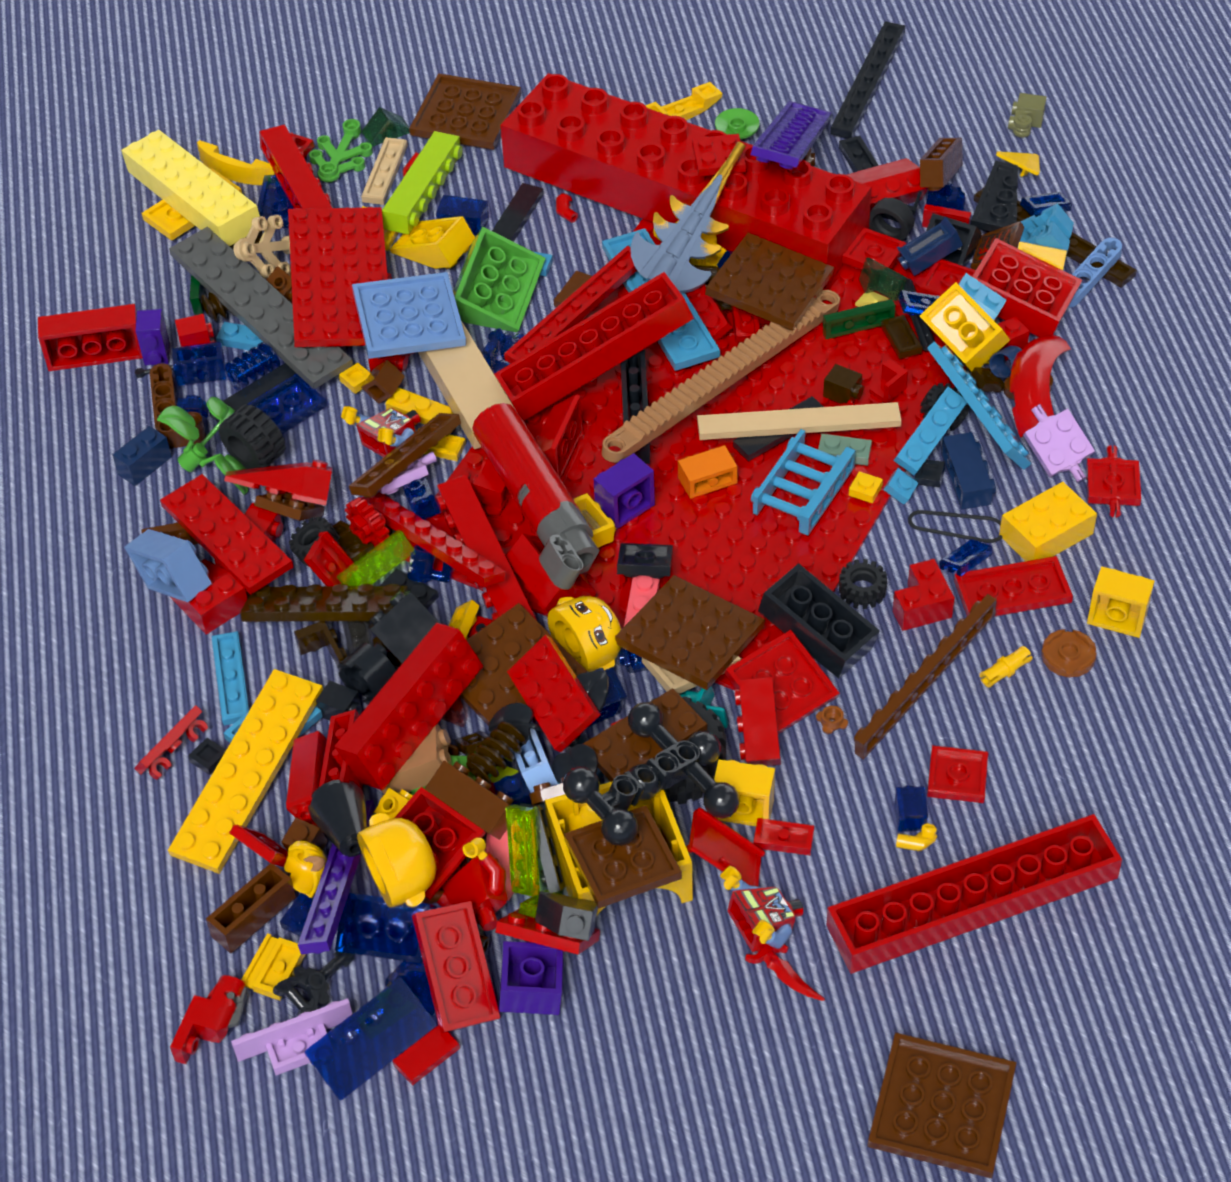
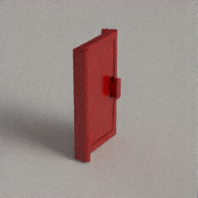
M701 807L693 812L690 842L686 846L689 853L694 852L722 872L729 866L736 868L744 882L758 887L761 857L765 855V851Z

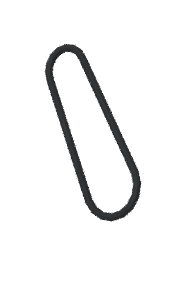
M917 510L908 517L909 525L919 531L984 543H994L1002 539V535L994 539H984L919 527L912 522L914 515L928 514L990 520L1001 525L1000 520L990 516Z

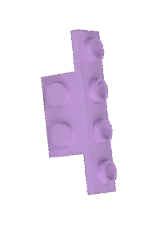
M347 998L342 1001L331 1002L327 1006L312 1012H304L298 1017L282 1023H274L263 1030L244 1034L231 1042L238 1062L267 1051L275 1075H279L333 1055V1048L326 1029L351 1021L354 1018Z

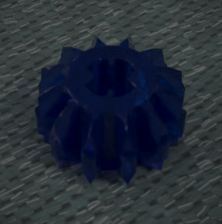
M952 183L945 185L941 190H929L926 204L963 211L966 197L965 193L961 191V187H954Z

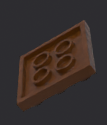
M646 805L630 810L638 821V833L629 844L617 846L606 841L601 833L602 821L564 833V841L598 909L682 879V871Z

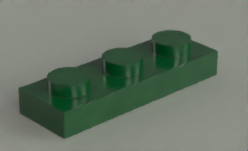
M892 299L823 315V335L825 339H830L881 326V320L895 317L896 305Z

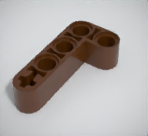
M157 364L150 369L155 428L167 437L169 449L187 446L189 440L179 435L167 424L157 421L158 416L167 407L178 406L176 385L171 367L167 364ZM188 412L194 418L195 427L199 430V438L193 444L201 443L206 437L202 416L198 412Z

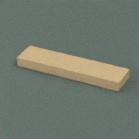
M385 137L362 193V202L385 204L407 149V140Z

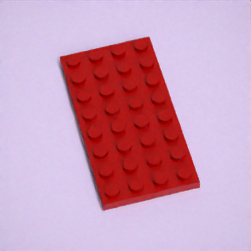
M382 207L288 209L294 347L365 346L352 284L388 280Z

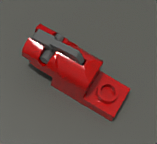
M223 975L220 976L207 998L193 996L170 1045L175 1062L187 1064L190 1055H194L198 1049L199 1039L220 1043L226 1036L229 1028L240 1024L248 994L245 987L246 984L242 980L233 976Z

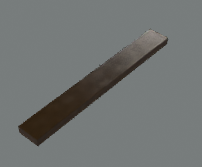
M984 188L974 194V201L976 203L979 202ZM1018 200L1017 222L1032 216L1021 205L1023 203ZM1072 232L1069 238L1070 243L1067 256L1082 264L1097 246ZM1118 259L1103 278L1122 288L1136 276L1137 270ZM1093 262L1091 266L1100 268L1103 264L1101 262Z

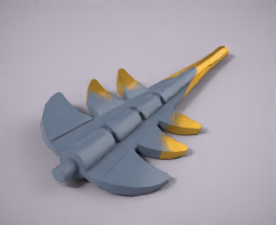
M737 142L726 162L691 206L680 202L673 195L670 196L671 209L679 220L678 223H670L664 220L658 212L654 213V230L662 241L660 245L651 244L645 241L638 232L635 233L631 243V258L635 269L642 277L649 281L665 272L680 293L692 292L702 287L711 278V271L699 270L692 266L689 260L690 258L707 259L721 251L719 245L705 242L701 238V234L717 235L729 229L728 224L715 221L710 215L735 163L746 147L743 143Z

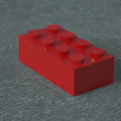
M135 304L38 317V339L48 371L142 359L136 335L137 310Z

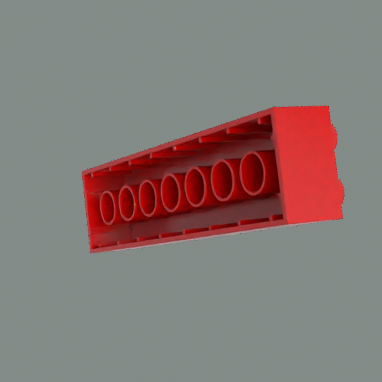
M550 73L539 82L500 125L505 168L653 222L654 213L658 212L664 220L670 223L678 221L671 209L670 196L673 195L680 202L691 206L715 176H698L692 138L727 135L719 130H708L691 124L680 116H669L649 109L643 103L629 102L609 95L603 89L589 88L569 81L563 75ZM741 141L746 146L743 151L746 172L730 173L710 215L715 221L728 224L729 226L727 231L716 235L717 244L733 252L747 233L759 236L834 267L833 275L826 283V287L844 264L842 263L843 254L864 227L869 229L872 187L856 182L847 175L833 174L813 167L805 160H802L798 167H793V169L780 167L778 162L771 160L769 163L758 161L756 156L751 155L753 145Z

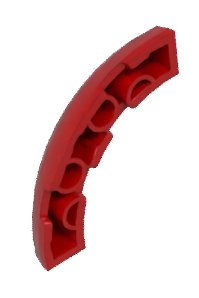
M1047 335L1036 338L1026 343V346L1017 353L1010 375V392L1014 395L1016 406L1012 408L1020 438L1024 437L1023 434L1039 423L1031 411L1035 406L1037 407V405L1041 404L1048 417L1054 415L1050 398L1051 369L1059 355L1071 350L1067 341L1060 336Z

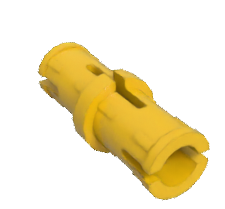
M1021 646L1010 655L1000 657L993 666L979 674L982 678L980 679L981 682L990 688L1006 676L1011 677L1018 668L1032 661V656L1027 657L1031 655L1030 651L1025 646Z

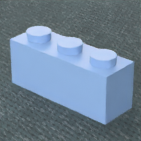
M530 728V738L521 747L522 752L517 754L513 751L526 785L530 793L534 792L533 787L536 785L550 782V785L554 786L558 785L536 730Z

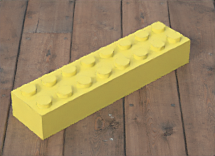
M160 130L151 132L148 136L131 143L121 150L127 170L131 175L200 230L208 226L228 246L235 244L241 238L247 237L253 218L260 217L255 203Z

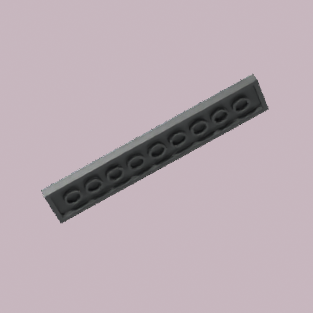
M208 226L169 248L170 255L210 293L216 295L227 309L313 389L353 366L352 359L338 346L294 347L292 303L247 262L237 259L234 250Z

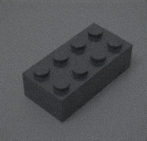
M799 563L763 593L758 612L783 633L792 630L809 654L838 679L873 648L880 632L879 629Z

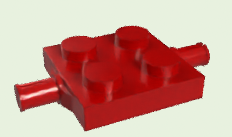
M1112 445L1106 448L1107 457L1101 459L1087 458L1088 503L1110 505V516L1114 517L1115 514L1117 518L1121 515L1120 505L1140 506V468L1138 460L1118 458L1117 446L1113 445L1112 450Z

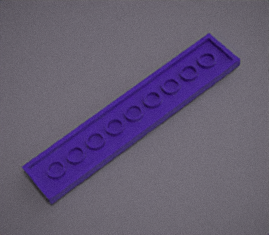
M789 101L755 142L751 155L756 156V160L769 163L771 160L778 162L780 167L786 169L797 168L829 123L832 112Z

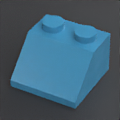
M966 273L958 285L995 320L1006 299Z

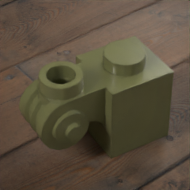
M1020 93L1018 102H1013L1008 129H1012L1013 133L1018 137H1027L1030 135L1031 127L1041 128L1047 96Z

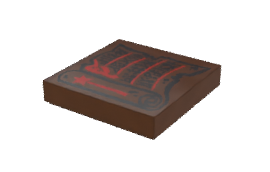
M1021 221L981 235L970 267L974 270L978 268L995 238L1018 248L1024 230Z

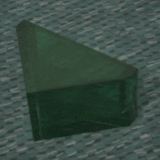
M382 107L376 110L362 130L363 137L372 147L383 143L385 137L398 138L410 133L408 124L401 116Z

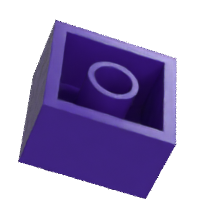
M634 453L625 459H621L616 465L605 472L599 473L593 479L595 502L600 505L604 514L613 520L616 530L655 505L654 470Z
M503 941L499 1012L559 1015L562 996L563 951L536 943Z

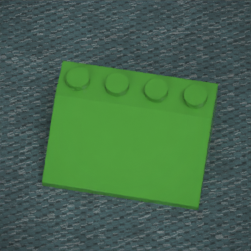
M482 227L472 242L453 291L461 321L468 324L518 332L546 258Z

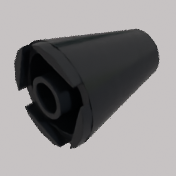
M340 779L332 780L321 785L312 794V801L308 805L310 817L343 855L348 857L357 856L362 853L357 833L367 828L365 795L361 787L353 781L349 780L350 783H341Z

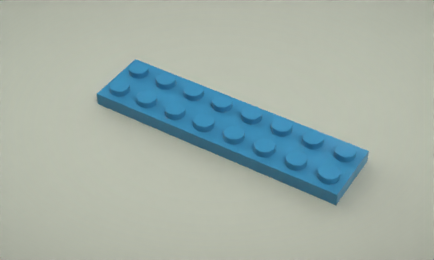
M644 228L602 241V249L610 261L626 246L631 247L632 239L637 232L645 241L651 244L655 243ZM636 271L623 284L629 293L648 282V280ZM685 293L681 294L685 298L694 319L658 340L660 347L675 371L720 357L719 347Z

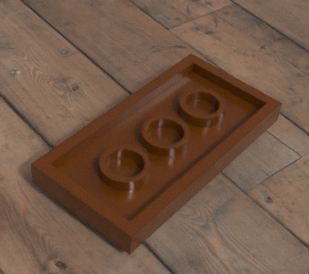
M673 688L651 701V703L660 708L663 713V727L677 742L687 741L694 732L707 731V723ZM628 716L583 743L596 752L598 768L610 782L616 776L624 775L633 766L646 764L650 758L654 760L655 756L663 751L651 737L644 738L634 734L628 725Z

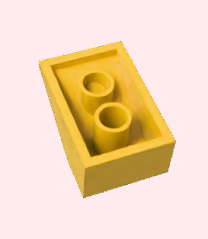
M463 216L419 221L418 225L414 226L409 235L403 234L389 250L392 254L434 269H449L455 266L459 257L470 249L475 236Z
M957 282L920 315L921 319L971 372L975 367L980 368L994 353L998 352L1010 341L1003 329Z

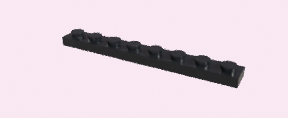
M884 22L831 126L830 134L844 138L853 137L905 34V25Z

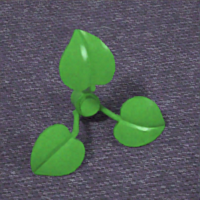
M210 397L207 401L209 411L220 421L201 443L193 444L199 438V430L195 427L194 418L181 407H167L158 416L157 421L167 424L179 435L189 440L183 453L178 457L179 464L186 471L193 472L199 465L204 467L212 461H215V464L224 475H226L227 471L246 469L231 455L224 457L222 454H216L206 459L208 451L204 447L205 444L219 430V425L235 412L233 408L221 399ZM234 484L243 495L247 493L248 487Z

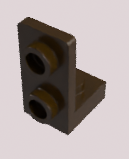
M320 621L294 631L297 648L301 655L314 652L326 646L336 666L347 657L344 648H338L337 646L338 638L334 629H328L325 621Z

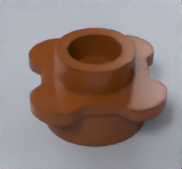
M827 706L816 714V720L821 722L823 726L822 731L826 734H831L839 728L845 729L848 726V720L843 718V711L837 706Z

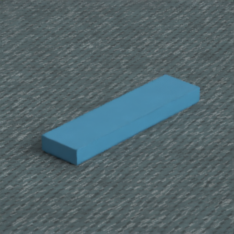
M238 631L211 636L224 726L234 724L249 711Z

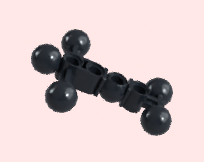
M651 702L637 703L629 711L628 725L634 734L644 738L651 737L663 749V751L655 756L654 760L650 758L646 764L635 765L625 772L624 775L616 776L609 791L603 795L599 792L600 780L598 776L587 767L579 766L572 768L563 780V791L567 798L575 803H587L602 820L601 833L606 841L617 846L629 844L637 836L638 821L634 814L628 811L631 805L634 807L638 804L639 800L652 799L661 790L668 789L687 777L704 793L703 805L710 815L724 819L731 817L739 807L740 795L736 788L727 782L716 783L701 767L712 765L720 757L721 743L717 736L709 731L701 730L694 732L687 741L677 742L663 727V713L660 708Z

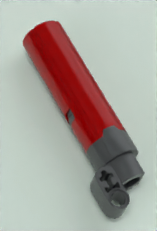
M494 404L482 411L474 420L473 434L533 531L544 545L539 561L547 575L558 588L571 589L579 574L589 570L600 551L592 539V529L517 410L511 404Z

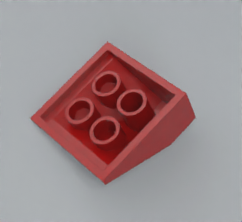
M422 787L417 790L394 817L403 818L415 823L423 832L431 847L435 859L436 874L431 886L425 892V898L428 900L435 895L466 858L463 846L468 842L471 843L475 838H482L486 834L483 829Z

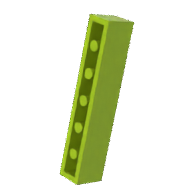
M434 131L382 209L383 229L409 235L414 226L418 225L419 218L427 211L428 204L436 197L439 187L444 185L447 175L453 171L454 164L462 156L463 148L460 146V136Z

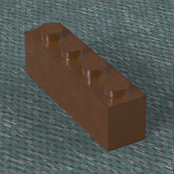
M939 138L920 159V187H927L930 191L941 190L963 165L962 138Z

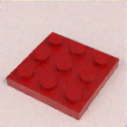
M792 630L726 668L724 672L736 689H740L739 680L773 677L778 734L833 701L840 694Z

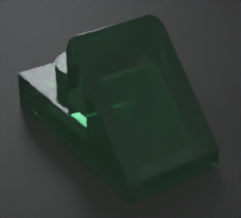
M869 257L866 258L859 277L865 293L877 291L894 301L900 299L907 277Z

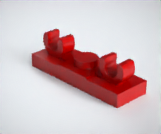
M195 705L150 750L134 769L141 775L149 768L150 776L158 780L162 774L157 771L156 765H162L166 770L169 769L171 762L161 756L166 751L172 754L182 743L179 739L181 735L186 731L187 738L195 742L199 737L194 733L193 728L197 727L203 733L207 730L208 725L204 721L196 720L203 711Z

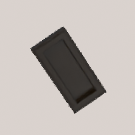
M905 315L881 320V327L899 359L922 353L923 347Z

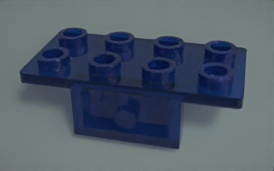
M398 978L306 1049L304 1054L337 1099L343 1100L436 1027V1023L402 978Z

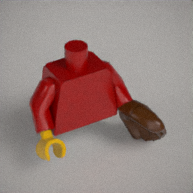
M475 838L471 843L468 842L463 846L464 854L473 859L449 879L430 900L424 898L421 904L437 903L441 907L471 901L476 923L481 924L483 931L493 930L496 928L498 921L495 913L508 900L505 889L506 871L499 863L498 858H494L490 852L486 853L484 851L486 848L485 841L482 838Z

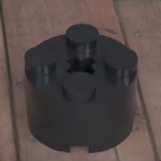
M361 643L337 666V668L342 669L338 674L344 685L366 697L363 702L368 705L398 670V667L393 665L386 657L388 653L385 648L378 643L374 646L368 643Z

